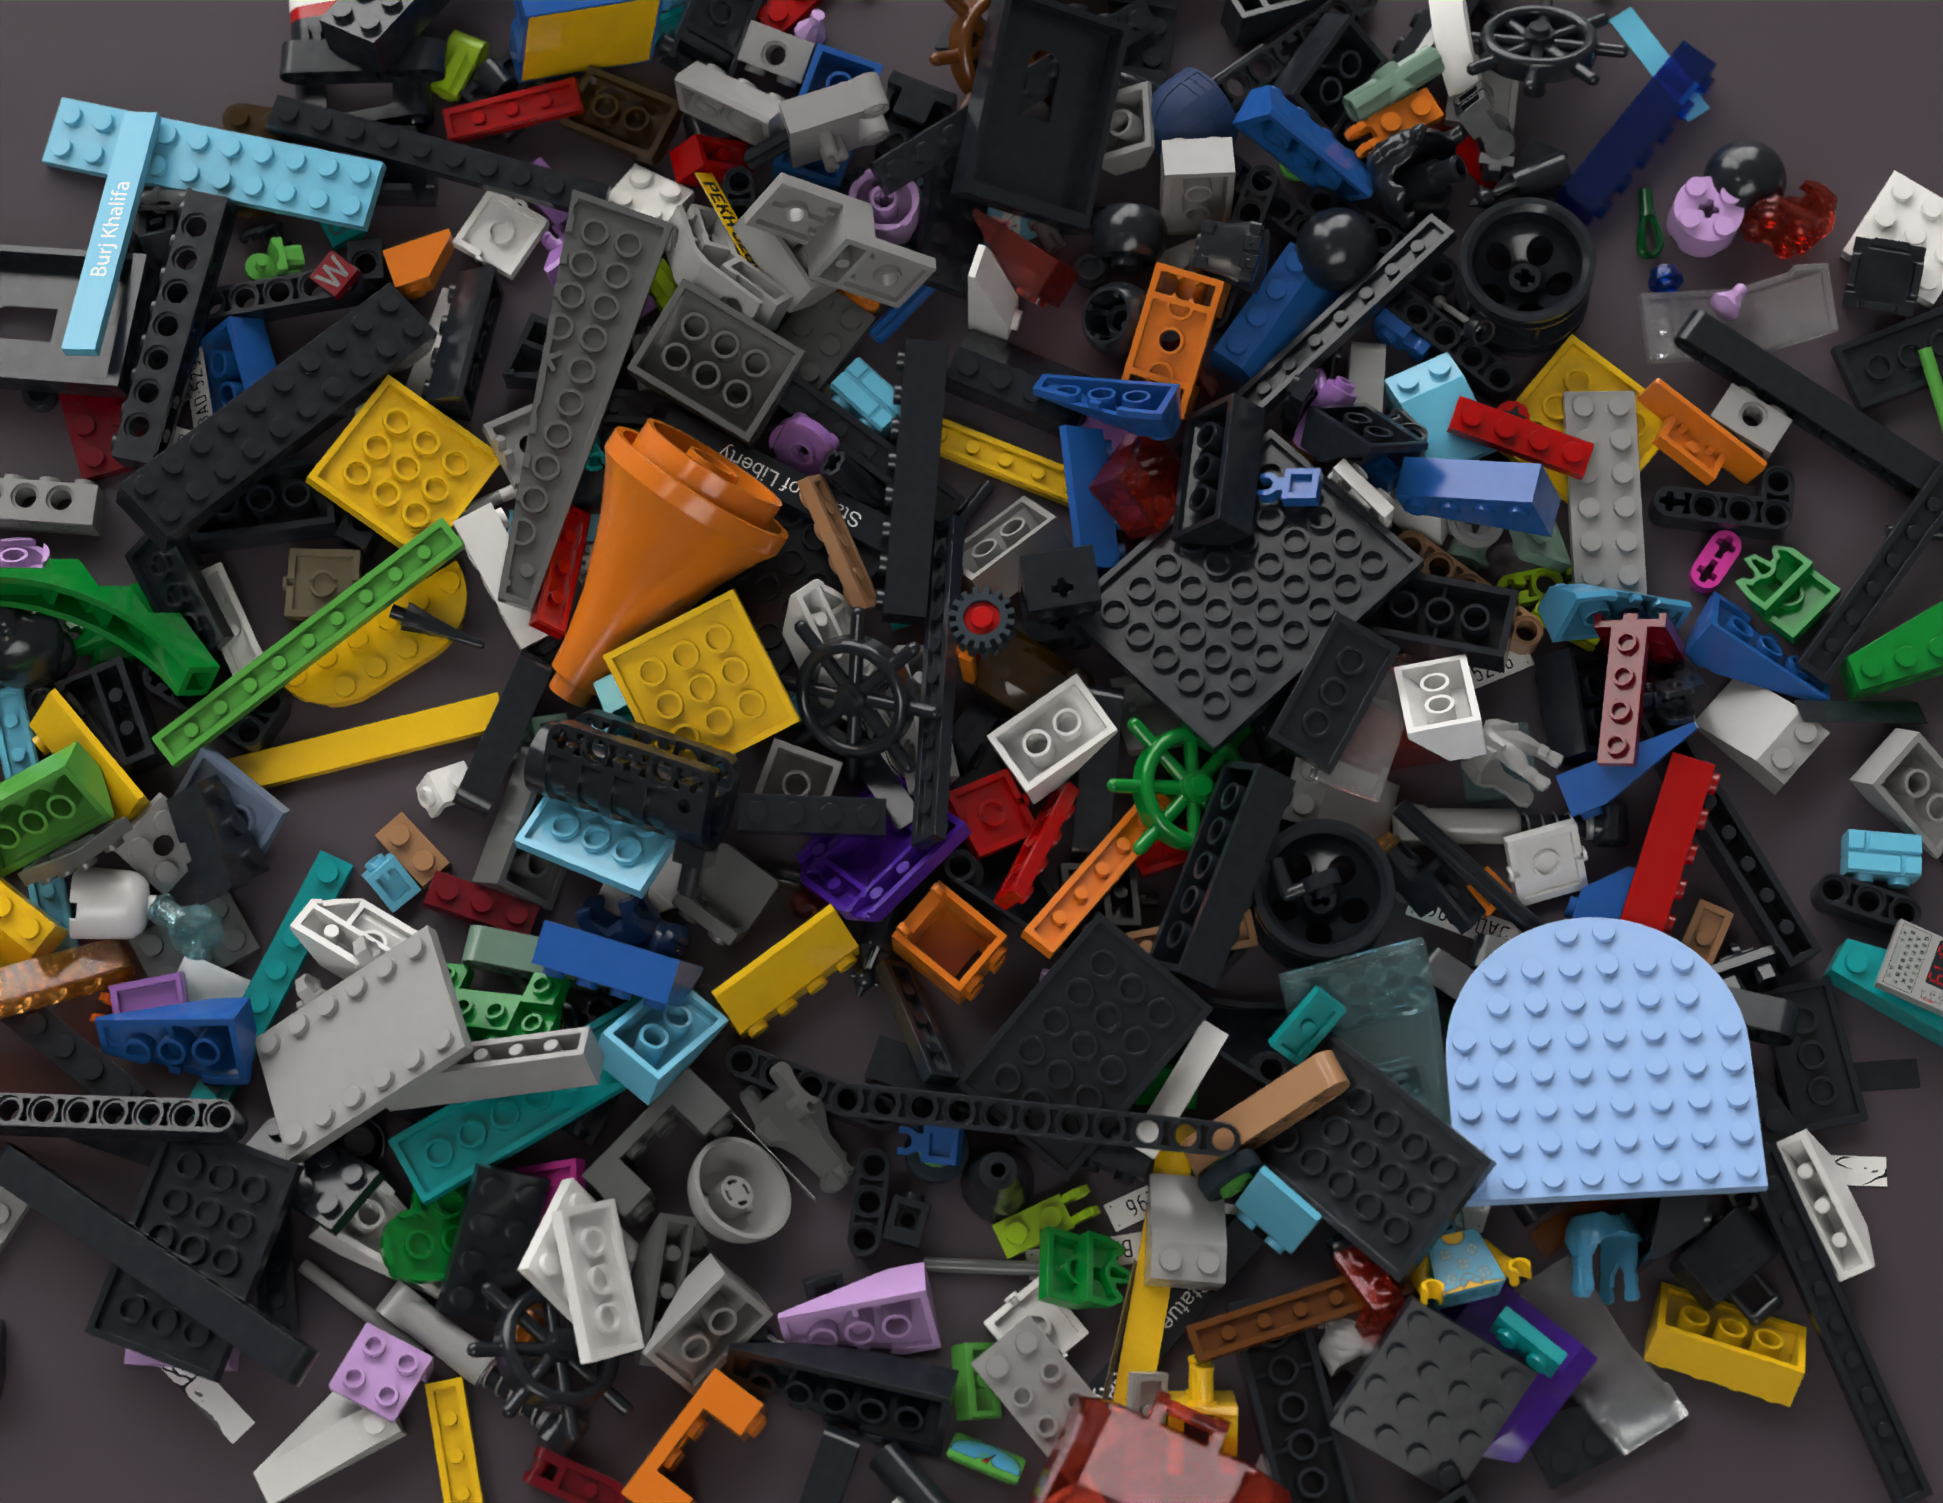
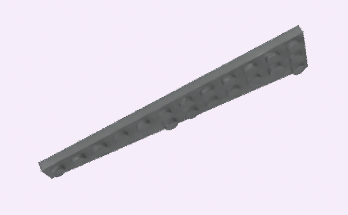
M574 189L570 201L564 242L498 593L499 602L531 613L535 607L673 230V223Z

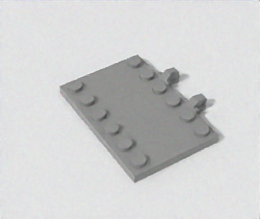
M428 925L386 953L378 947L377 942L367 939L365 935L352 942L354 955L360 963L354 967V974L327 991L321 987L320 980L305 973L295 980L297 995L301 999L296 1003L298 1010L256 1037L255 1045L287 1160L297 1164L301 1163L474 1051L437 932Z

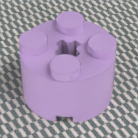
M867 169L864 171L865 174L857 180L855 179L852 183L849 196L872 204L876 238L896 245L908 242L919 222V192L916 184L912 181L891 195L885 196L871 169Z
M1711 176L1693 177L1677 193L1667 216V231L1676 241L1677 247L1684 253L1694 257H1710L1731 244L1742 223L1744 208L1735 206L1740 199L1731 196L1724 188L1721 189L1719 194L1713 185Z

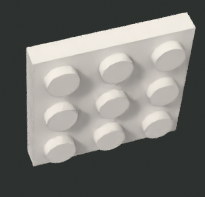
M1894 170L1840 257L1849 262L1851 261L1856 236L1874 239V237L1908 242L1913 246L1926 247L1924 269L1916 302L1931 309L1943 291V198Z
M569 1178L561 1181L517 1270L573 1324L551 1212L596 1201L574 1178ZM621 1227L629 1272H631L636 1262L639 1244Z

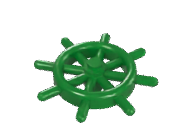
M1131 718L1127 723V727L1145 748L1137 759L1133 778H1112L1107 782V789L1113 793H1133L1137 812L1147 828L1134 843L1133 852L1136 855H1144L1158 839L1172 848L1188 851L1189 853L1201 822V809L1205 812L1216 782H1213L1212 777L1223 766L1225 760L1245 762L1237 748L1250 735L1249 725L1246 726L1219 752L1213 754L1183 725L1155 737L1141 720ZM1183 743L1184 768L1168 751L1175 744ZM1198 746L1212 754L1200 770ZM1158 763L1174 779L1154 780ZM1156 794H1163L1171 800L1170 804L1163 811L1158 804ZM1185 808L1187 832L1172 823Z

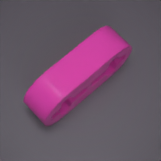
M1729 530L1716 532L1688 573V582L1690 587L1696 592L1710 593L1714 591L1740 554L1742 549L1741 541L1734 532ZM1726 541L1730 544L1729 551L1725 552L1722 558L1719 559L1715 556L1720 547L1718 544L1721 545ZM1710 564L1715 568L1710 574L1711 579L1706 580L1704 583L1699 580L1700 572L1705 571Z

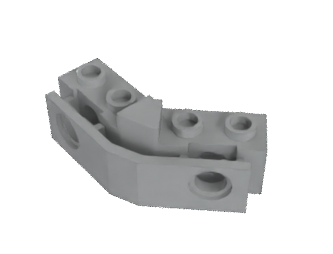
M691 203L686 213L684 206L677 205L669 221L673 223V230L665 249L675 282L679 285L684 278L771 331L776 330L794 295L737 254L734 242L715 209Z

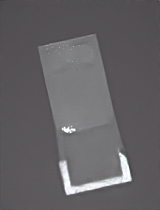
M1828 263L1793 265L1786 273L1746 285L1748 293L1741 301L1739 317L1733 322L1725 321L1718 317L1710 306V298L1715 293L1732 289L1641 293L1638 297L1647 364L1696 361L1678 349L1673 342L1675 335L1694 309L1710 314L1767 352L1836 332L1838 330Z
M1397 654L1333 773L1327 775L1312 766L1308 780L1377 803L1379 802L1405 728L1394 667L1421 662L1417 657Z
M1569 1253L1532 1276L1531 1280L1524 1281L1512 1290L1582 1343L1598 1358L1597 1362L1574 1390L1572 1396L1623 1455H1627L1689 1414L1669 1382H1663L1629 1344L1595 1288L1590 1298L1584 1299L1573 1296L1569 1288L1573 1272L1572 1256Z

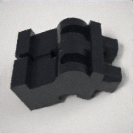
M1479 80L1453 99L1456 117L1473 140H1475L1479 171H1482L1481 179L1499 183L1504 176L1505 166L1513 167L1515 155L1513 150L1515 148V140L1508 119L1504 115L1495 113L1492 110L1494 106L1489 89L1482 80Z

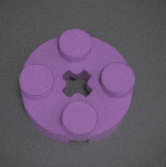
M797 412L792 417L782 420L772 431L769 438L770 450L772 447L774 448L777 456L776 460L807 476L821 474L819 466L822 464L825 455L834 449L837 451L840 448V441L821 424L810 419L806 414ZM801 446L807 449L808 453L806 455L800 451Z

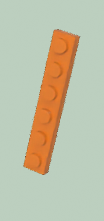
M1156 794L1158 804L1163 811L1170 804L1171 800L1163 794ZM1135 804L1023 930L1020 937L1049 960L1140 856L1133 852V845L1147 828L1142 822Z

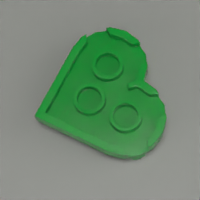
M463 1185L427 1206L422 1203L415 1188H412L410 1209L400 1212L383 1227L380 1237V1254L391 1278L410 1284H427L443 1281L465 1199L462 1196Z

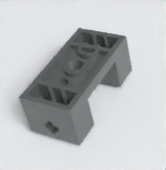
M689 1068L582 1175L588 1186L602 1200L615 1198L618 1215L630 1227L636 1222L640 1225L643 1224L654 1213L656 1208L653 1204L657 1199L652 1190L628 1167L631 1164L634 1167L638 1166L649 1155L650 1150L648 1147L657 1137L663 1140L673 1131L677 1125L674 1122L677 1117L706 1144L722 1137H728L734 1130L731 1124L735 1121L731 1108Z

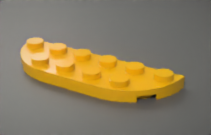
M454 561L424 579L283 688L294 697L306 703L311 702L319 705H328L329 707L350 706L376 695L439 656L452 644V640L402 631L401 622L389 618V614L394 604L407 609L409 602L446 624L461 630L468 605V589L458 562Z

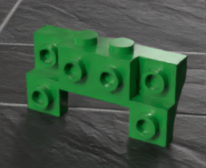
M446 963L471 1042L560 1030L562 1009L571 986L566 975L561 980L534 972L524 994L515 995L470 990L471 982L475 976L471 965Z

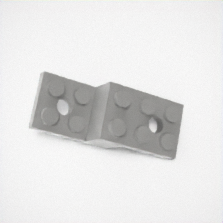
M782 172L744 213L745 225L806 245L809 279L897 309L937 269L935 258L876 238L872 204Z

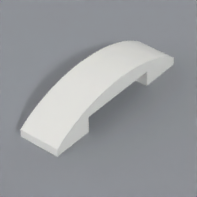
M1429 0L1435 47L1441 55L1445 66L1442 73L1449 97H1457L1479 80H1482L1481 74L1471 76L1466 70L1470 62L1479 59V56L1474 53L1466 0Z

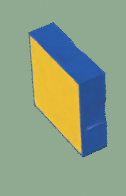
M513 0L515 17L511 23L509 50L518 83L584 73L589 65L602 70L651 62L663 0Z

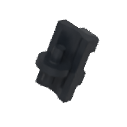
M1733 941L1727 943L1729 954L1719 957L1718 963L1711 965L1728 987L1746 990L1744 985L1753 981L1756 982L1759 990L1764 992L1778 987L1776 953L1772 945L1754 950L1753 946L1741 950L1738 943Z

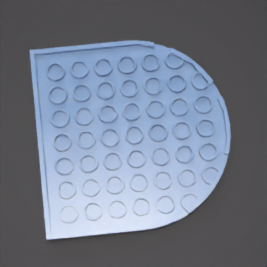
M1604 917L1573 918L1544 924L1510 939L1491 953L1469 977L1453 1007L1447 1031L1446 1073L1451 1126L1497 1164L1464 1207L1767 1191L1768 1183L1747 1028L1741 1010L1727 985L1717 972L1695 951L1677 939L1642 924Z

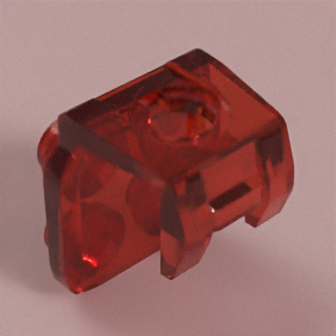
M1805 180L1799 186V189L1806 192L1801 197L1787 196L1782 198L1773 195L1771 199H1762L1744 215L1740 225L1743 237L1750 243L1758 244L1763 242L1771 246L1773 253L1779 258L1791 259L1795 254L1802 257L1821 239L1832 232L1835 222L1837 196L1822 183Z

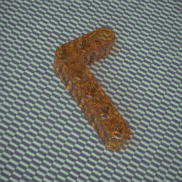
M104 939L0 967V1019L109 989L110 985L126 983L134 976L135 968L119 939Z

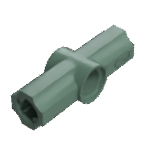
M1426 45L1399 63L1391 61L1374 73L1370 81L1343 97L1342 103L1347 115L1353 122L1358 123L1362 120H1367V118L1372 117L1375 113L1415 93L1417 88L1444 72L1445 66L1441 55L1435 47L1432 48Z

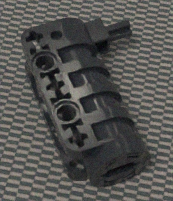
M592 709L581 713L575 718V721L565 720L560 723L553 721L546 723L534 737L524 767L525 786L531 792L557 799L572 806L590 810L617 821L620 820L637 828L676 840L672 861L682 864L677 891L685 897L689 895L698 897L703 870L716 863L718 844L723 839L731 822L741 777L740 761L734 754L599 709ZM593 720L592 724L594 727L587 725V722ZM595 727L602 730L608 728L607 732L595 729ZM625 728L631 734L632 739L617 735L618 730ZM658 741V748L647 745ZM674 748V750H673L672 753L664 752V751H661V750H660V749H663V750L669 751V750H671V749ZM685 749L693 751L697 761L682 757L683 751ZM723 762V769L728 771V775L722 777L720 769L710 767L709 765L716 766Z

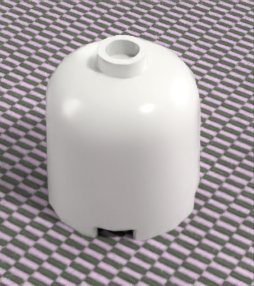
M90 867L80 873L77 870L72 875L70 903H77L75 919L69 918L71 939L135 938L146 928L148 918L156 917L157 895H150L149 884L140 873L131 870Z

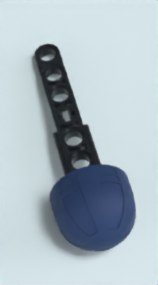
M1331 0L1266 47L1260 43L1212 78L1196 68H1183L1170 79L1163 82L1152 94L1151 114L1154 127V153L1161 158L1162 140H1172L1174 138L1232 137L1234 144L1239 135V129L1232 124L1236 117L1235 114L1239 112L1252 89L1266 85L1272 86L1306 40L1304 27L1311 26L1314 28L1325 13H1329L1330 9H1337L1342 14H1350L1357 22L1376 7L1378 0H1369L1367 7L1359 6L1355 0ZM1296 42L1298 47L1290 55L1284 57L1280 51ZM1254 62H1262L1267 66L1268 77L1261 78L1254 73ZM1235 79L1241 83L1243 87L1242 95L1235 96L1229 92L1227 88L1228 80ZM1143 115V117H1142L1143 130H1144V115Z

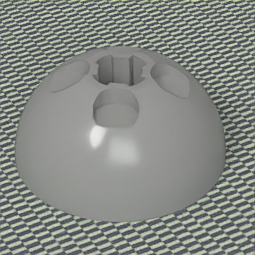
M722 1137L708 1143L699 1152L691 1166L687 1181L689 1204L697 1221L713 1236L730 1243H755L772 1236L786 1223L791 1210L789 1183L776 1160L757 1144L743 1138Z

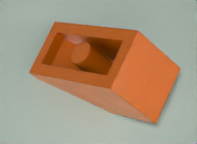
M449 228L383 250L395 288L405 299L414 300L421 298L427 291L435 288L455 250Z

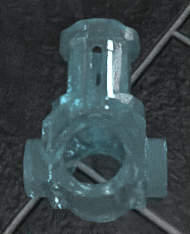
M164 893L156 897L149 907L148 918L156 925H163L168 928V934L174 949L184 954L188 959H204L207 951L217 948L218 942L223 937L222 916L212 911L208 906L188 905L182 907L176 903V899L171 895Z

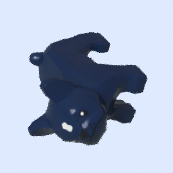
M648 891L643 899L631 894L629 897L620 899L618 907L621 915L618 918L604 908L605 898L603 894L588 897L583 902V907L577 908L575 912V918L581 930L675 959L690 944V934L687 926L662 920L659 911L648 898Z

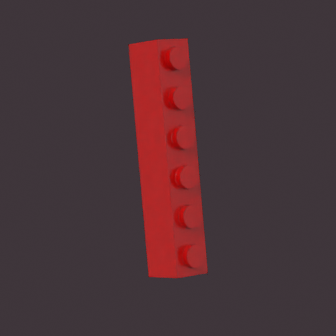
M1672 752L1620 918L1621 920L1642 924L1669 936L1671 935L1677 915L1670 913L1674 899L1682 900L1688 880L1681 878L1685 864L1693 865L1699 846L1692 843L1695 830H1704L1710 810L1703 808L1707 793L1715 795L1721 774L1714 772L1715 764Z

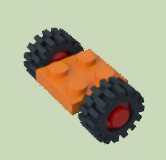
M984 586V591L979 592L978 587H973V593L969 595L964 591L960 594L961 600L955 599L952 603L953 610L949 611V625L952 638L955 643H958L956 654L958 655L961 677L971 690L974 688L973 684L978 676L977 662L980 656L981 659H987V653L993 652L994 657L1000 655L999 649L1003 648L1006 651L1010 647L1009 640L1014 641L1016 636L1017 622L1011 601L1008 597L1004 599L1003 593L998 589L995 593H992L991 587ZM976 689L978 694L983 695L982 692Z

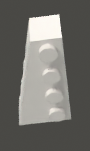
M490 502L454 521L453 531L460 540L462 539L468 558L473 567L481 574L480 577L492 600L496 602L502 619L522 652L523 649L530 648L547 639L550 635L529 626L531 612L498 601L503 565L509 541V534L506 528L511 525L503 509L500 507L495 510Z

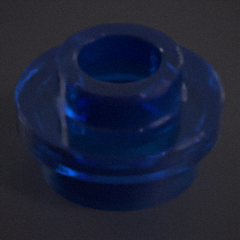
M1662 264L1651 270L1648 286L1650 291L1655 294L1670 295L1676 292L1683 284V275L1681 271L1677 270L1675 265Z

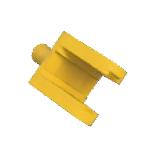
M1190 1355L1188 1356L1189 1388L1185 1391H1168L1167 1474H1183L1184 1420H1192V1415H1213L1214 1420L1218 1419L1219 1466L1221 1473L1236 1474L1238 1405L1233 1390L1215 1391V1366L1211 1364L1212 1361L1198 1365L1195 1356Z

